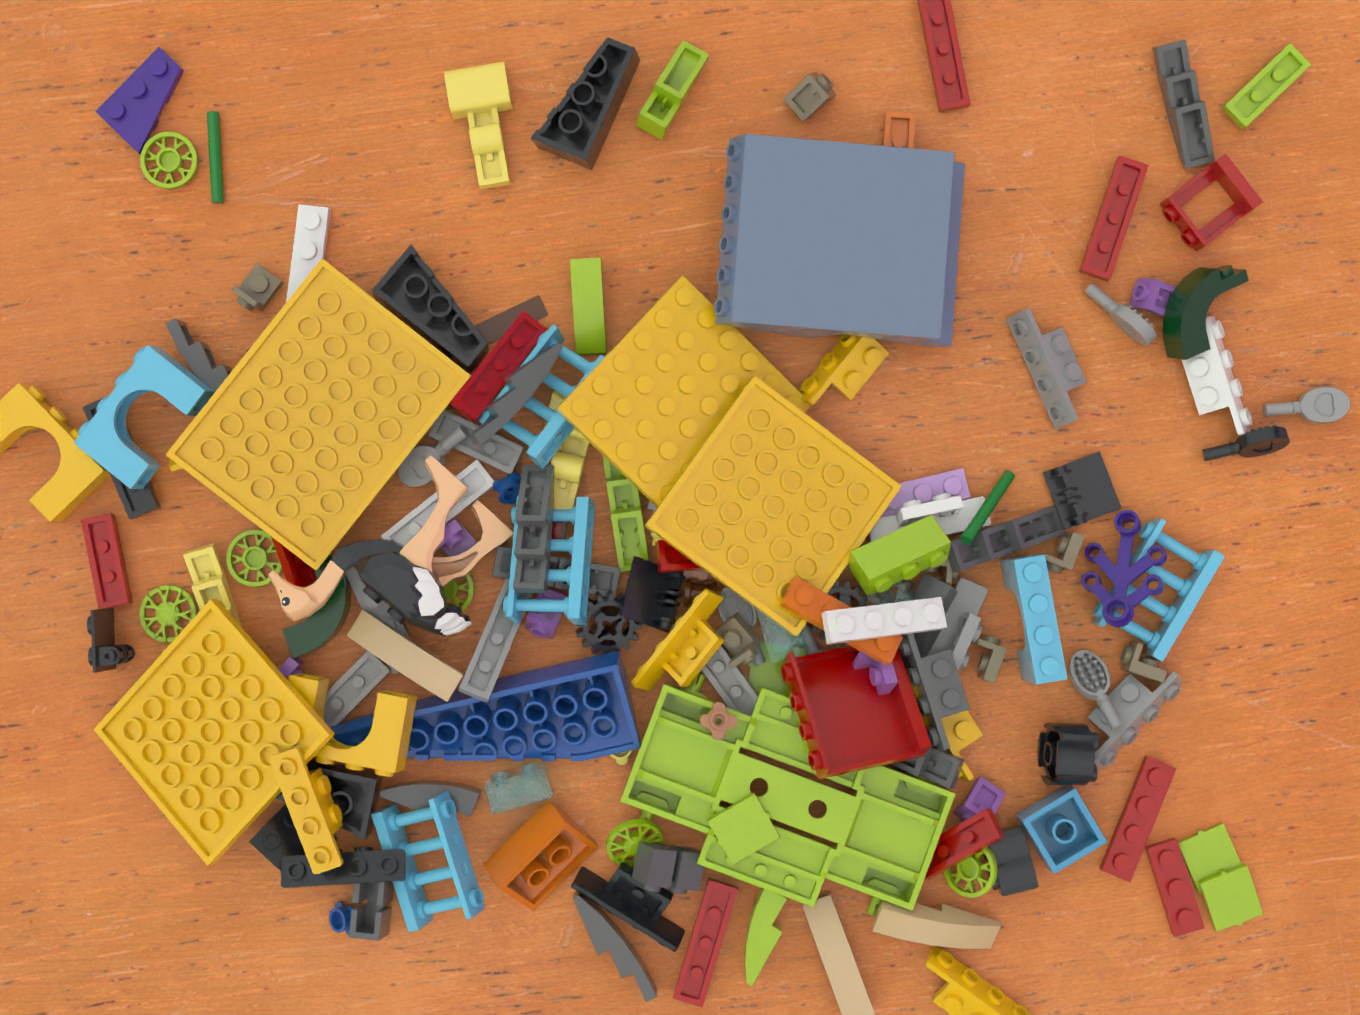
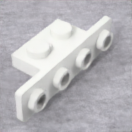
M1214 316L1206 317V332L1210 349L1187 360H1182L1199 415L1229 406L1237 433L1242 435L1246 431L1250 432L1249 426L1252 425L1251 414L1247 407L1243 408L1240 396H1243V389L1239 379H1234L1231 370V367L1234 366L1233 357L1229 349L1225 350L1221 339L1225 337L1223 326L1219 320H1215Z
M945 493L933 497V501L921 503V500L906 502L896 515L879 518L869 533L870 542L929 515L934 517L946 536L964 532L985 501V498L981 496L962 500L961 495L951 497L950 493ZM990 516L988 517L982 528L991 525Z

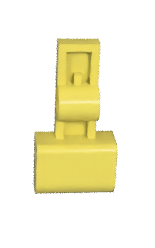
M505 61L444 71L448 102L453 119L468 117L469 135L480 189L510 185L498 113L513 110Z
M553 390L549 408L555 411L566 397ZM575 428L551 460V465L554 466L553 509L571 510L575 505L590 443Z

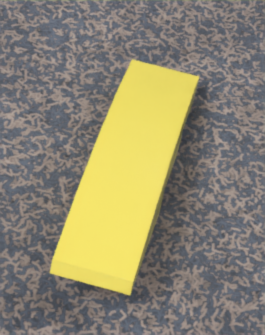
M215 543L185 551L183 557L193 581L191 587L199 609L201 610L210 599H217L241 626Z

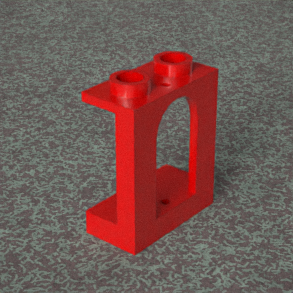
M1224 154L1162 201L1160 205L1163 208L1162 213L1166 220L1171 224H1175L1181 231L1180 236L1183 242L1188 247L1198 251L1244 215L1263 203V201L1230 158ZM1217 180L1235 204L1198 230L1181 207Z

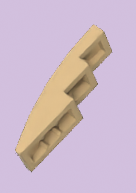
M362 609L347 634L349 638L446 702L450 700L465 675L442 661L436 654L417 644L416 640Z
M831 894L817 899L814 907L803 904L804 913L842 1015H875Z
M882 900L873 922L872 931L932 946L960 949H991L1001 927V922L945 904L941 905L940 910H936L915 903L914 909L911 911Z

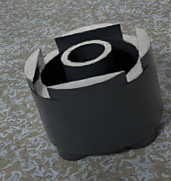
M1045 723L1043 727L1047 728L1046 733L1040 732L1037 749L1038 766L1044 767L1046 775H1041L1043 782L1046 785L1085 786L1089 782H1095L1098 774L1097 766L1094 763L1095 751L1099 747L1098 734L1091 732L1084 723Z

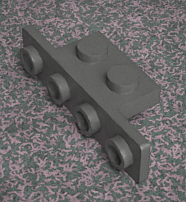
M914 634L900 635L903 638L899 648L902 655L908 657L911 667L908 668V676L911 684L918 688L920 698L917 699V703L922 716H927L930 728H927V733L931 745L936 746L938 751L948 750L950 746L941 718L970 709L951 649L921 658Z

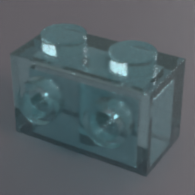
M756 609L769 662L772 664L783 661L788 652L792 651L795 657L801 656L799 649L804 648L801 632L797 637H794Z
M532 762L520 766L519 772L508 774V770L490 775L491 780H488L484 787L492 815L552 798L555 792L547 764L538 766L537 762Z

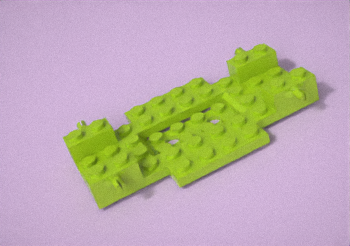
M701 673L698 683L695 684L698 678L697 675L687 688L677 687L666 682L663 683L620 802L642 809L640 819L647 818L648 821H652L655 814L706 833L707 835L697 864L808 906H815L822 884L826 878L873 896L866 913L874 915V917H876L882 900L913 911L954 800L955 792L923 776L916 777L910 773L896 768L891 769L883 765L826 778L856 790L855 795H851L781 767L739 753L740 747L816 774V771L810 768L808 762L809 748L807 742L803 741L800 736L799 716L797 711L794 712L791 707L790 697L761 687L751 716L725 707V710L730 715L736 716L737 725L734 728H729L725 732L723 739L715 740L712 737V733L706 727L700 725V717L703 714H708L712 710L713 704L717 702L706 698L700 692L706 675ZM720 718L715 720L717 724L721 723ZM756 778H762L767 782L768 790L764 795L757 796L765 812H770L771 819L837 844L834 847L773 824L780 835L779 839L732 864L723 847L717 845V837L709 826L707 819L728 808L720 804L721 800L735 804L753 794L750 791L751 782ZM815 800L823 801L827 808L826 813L819 818L811 816L808 810L810 803Z

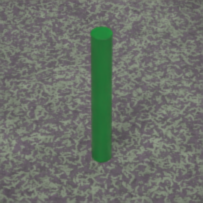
M210 111L207 112L211 201L213 204H223L219 112Z
M1005 470L961 535L960 539L963 543L968 545L972 543L1014 480L1015 475L1011 471Z

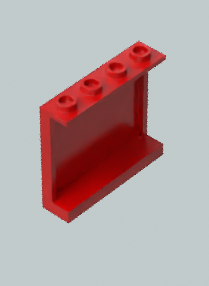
M852 646L795 657L793 651L788 652L781 665V675L785 683L788 682L791 691L790 704L793 711L798 713L800 720L799 733L802 740L807 742L809 748L808 762L810 768L816 771L818 780L923 757L932 747L899 649H897L892 660L898 683L890 694L879 696L876 686L871 684L869 678L870 667L853 668L852 662L860 651Z

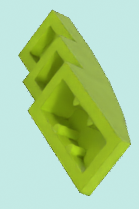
M603 456L618 565L621 568L620 572H627L631 570L634 556L649 561L639 489Z

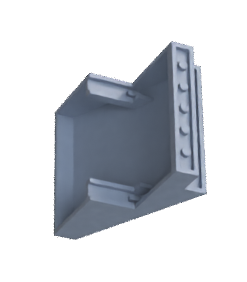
M743 134L731 138L726 150L728 166L727 175L724 179V189L726 190L725 205L721 214L723 231L719 242L721 256L720 268L717 272L718 295L714 305V312L716 314L715 324L804 338L847 334L930 348L952 346L965 164L955 162V152L755 134Z

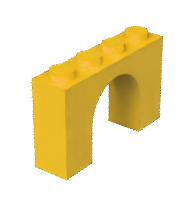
M18 383L0 400V455L21 435L32 429L43 428L53 435L61 453L59 468L55 475L29 501L50 522L61 523L110 476V472L74 444L79 437V430L77 428L72 430L65 422L67 420L65 414L55 406L51 408L44 401L46 395L34 384L30 386Z
M304 673L289 675L288 681L324 721V707L329 678ZM390 690L378 692L372 728L366 739L357 746H350L340 743L332 737L314 756L316 757V762L322 764H334L335 761L345 763V768L359 771L364 770V767L375 769V774L392 777L394 773L404 770L417 696Z

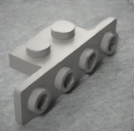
M1029 308L1008 317L1007 322L1054 428L1057 429L1078 420L1067 391L1085 384L1087 381L1063 327L1041 335Z
M959 578L955 586V590L958 593L945 614L947 628L941 630L927 656L951 649L957 670L963 671L970 657V654L966 653L971 641L974 643L977 641L982 631V625H979L981 618L977 615L988 590L965 578Z
M1172 672L1153 693L1129 673L1108 695L1123 723L1121 727L1112 730L1099 706L1088 716L1089 721L1109 737L1095 752L1094 763L1098 771L1103 766L1108 767L1117 758V751L1124 744H1131L1138 736V730L1144 723L1152 722L1158 716L1159 708L1167 700L1172 701L1180 693L1182 681L1176 672Z

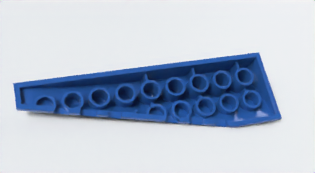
M620 651L498 678L487 703L459 692V689L455 690L448 702L437 695L417 700L407 758H416V760L444 758V761H495L496 758H511V761H524V758H542V761H555L556 758H570V761H585L640 748L641 742ZM374 713L329 727L335 733L333 738L345 745H359L370 733Z

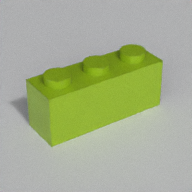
M929 515L850 551L849 569L867 596L875 592L882 593L903 579L910 580L929 567L936 568L942 565L948 559L951 542L934 517Z

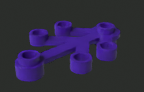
M1123 510L1114 519V525L1121 534L1117 567L1105 555V551L1100 544L1091 543L1085 548L1087 559L1091 563L1097 564L1115 584L1114 595L1112 596L1102 586V581L1097 573L1087 572L1081 578V583L1085 590L1093 592L1104 605L1102 610L1103 618L1113 627L1128 625L1134 617V608L1148 596L1159 595L1164 589V583L1161 578L1152 574L1144 579L1141 587L1127 596L1128 586L1152 566H1161L1167 561V554L1164 548L1154 545L1147 550L1145 556L1130 567L1134 535L1141 529V521L1132 510ZM1133 522L1134 526L1131 529H1124L1126 523ZM1095 549L1100 550V553H1099L1098 556H1096V557H1091V556H1090V553H1091L1093 550H1095ZM1155 552H1161L1162 556L1159 559H1152V555ZM1090 578H1096L1097 580L1093 586H1087V581ZM1152 581L1159 582L1158 587L1155 589H1149L1148 586ZM1117 609L1124 610L1123 615L1120 617H1115L1114 612Z

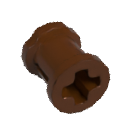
M687 579L684 606L693 604L694 598L705 589L716 592L717 582L712 581L711 584L694 583L691 579Z

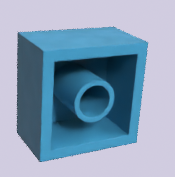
M1070 785L1062 786L1015 815L1044 865L1053 874L1107 843L1077 790Z

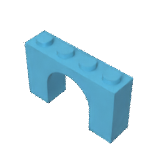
M152 345L141 348L135 354L133 365L128 371L122 373L117 378L115 389L109 396L104 397L99 402L96 408L97 413L91 420L81 426L78 431L79 437L74 442L75 445L130 489H143L161 466V464L139 448L128 434L126 418L131 404L139 396L154 391L167 399L185 415L197 416L215 393L213 389L163 349Z
M1045 554L1026 555L1000 560L1005 590H1012L1014 592L1023 621L1025 648L1017 649L1022 680L1036 685L1066 680L1067 673Z

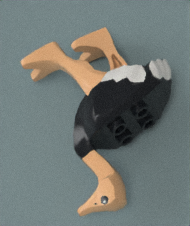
M430 455L425 460V466L436 486L438 502L426 524L406 545L394 540L373 539L356 541L340 547L320 577L307 587L293 585L274 570L268 576L277 591L283 612L291 620L297 621L309 617L321 609L335 591L344 573L354 567L361 581L366 586L362 591L377 604L384 601L390 607L387 610L388 614L402 625L407 621L412 626L445 637L461 632L472 623L470 617L463 614L460 606L447 602L443 587L453 579L466 576L482 557L511 538L513 532L488 508L476 500L471 510L481 528L480 541L460 555L433 557L444 541L445 522L450 510L469 490Z

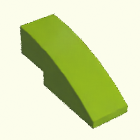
M684 40L681 42L655 83L653 92L639 112L636 123L638 128L663 140L698 79L709 54Z
M601 258L570 259L576 354H607Z
M760 888L755 898L745 936L746 983L750 986L755 982L782 934L781 926L774 921L787 900V897Z

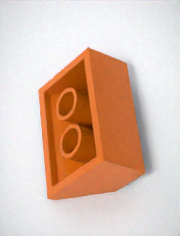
M548 800L483 866L500 890L534 911L598 845L564 810Z

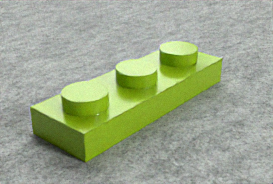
M1289 43L1221 109L1243 130L1311 64Z

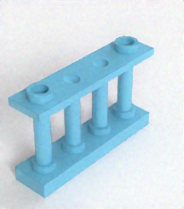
M552 325L548 331L541 334L536 347L522 365L550 345L558 342L562 345L565 339L558 327ZM562 345L563 348L558 357L584 373L581 381L604 358L600 354L596 361L590 363L564 345ZM550 372L543 380V383L565 397L577 387L576 385L570 386ZM507 384L496 399L510 390ZM531 396L524 406L547 421L543 431L540 434L534 435L511 419L502 428L529 446L526 452L536 465L544 469L573 431L574 427L557 410L553 411ZM486 408L479 419L481 424L492 418Z
M517 496L516 506H513L511 510L514 533L508 595H505L503 600V611L506 617L514 623H520L521 611L564 612L567 615V619L574 625H586L595 504L589 497H577L576 506H573L571 510L553 509V522H571L574 525V536H570L569 539L551 540V551L569 552L572 555L571 566H568L567 569H549L548 581L567 582V585H570L569 597H565L564 600L522 599L523 593H516L513 589L517 558L514 555L518 529L515 521L518 503Z
M1156 518L1152 522L1147 521L1141 529L1139 536L1142 539L1131 556L1130 567L1145 556L1147 550L1156 542L1190 562L1194 570L1189 579L1185 578L1183 580L1161 566H1152L1146 572L1150 575L1159 576L1165 584L1177 590L1176 594L1179 596L1174 604L1169 606L1151 596H1148L1140 603L1161 616L1163 623L1158 631L1151 632L1134 621L1120 628L1146 643L1147 650L1144 653L1146 656L1155 661L1163 662L1225 556L1216 550H1205L1204 553L1200 552L1198 554L1163 533L1161 530L1167 521L1162 518ZM1130 584L1127 596L1138 588ZM1114 586L1110 591L1112 596L1114 595ZM1099 601L1093 611L1095 618L1092 623L1096 626L1105 627L1107 622L1102 615L1104 605L1101 601ZM1114 612L1115 617L1122 616L1119 612Z
M448 790L429 799L430 807L401 814L397 803L387 805L371 814L382 850L403 849L406 852V879L393 882L408 932L424 927L433 920L432 914L463 908L467 920L472 919L485 909L484 895L478 886L456 816V806ZM431 819L435 820L439 837L413 843L409 842L404 826ZM444 848L449 866L424 872L418 871L413 855ZM453 878L458 896L431 902L427 900L423 888L424 884Z

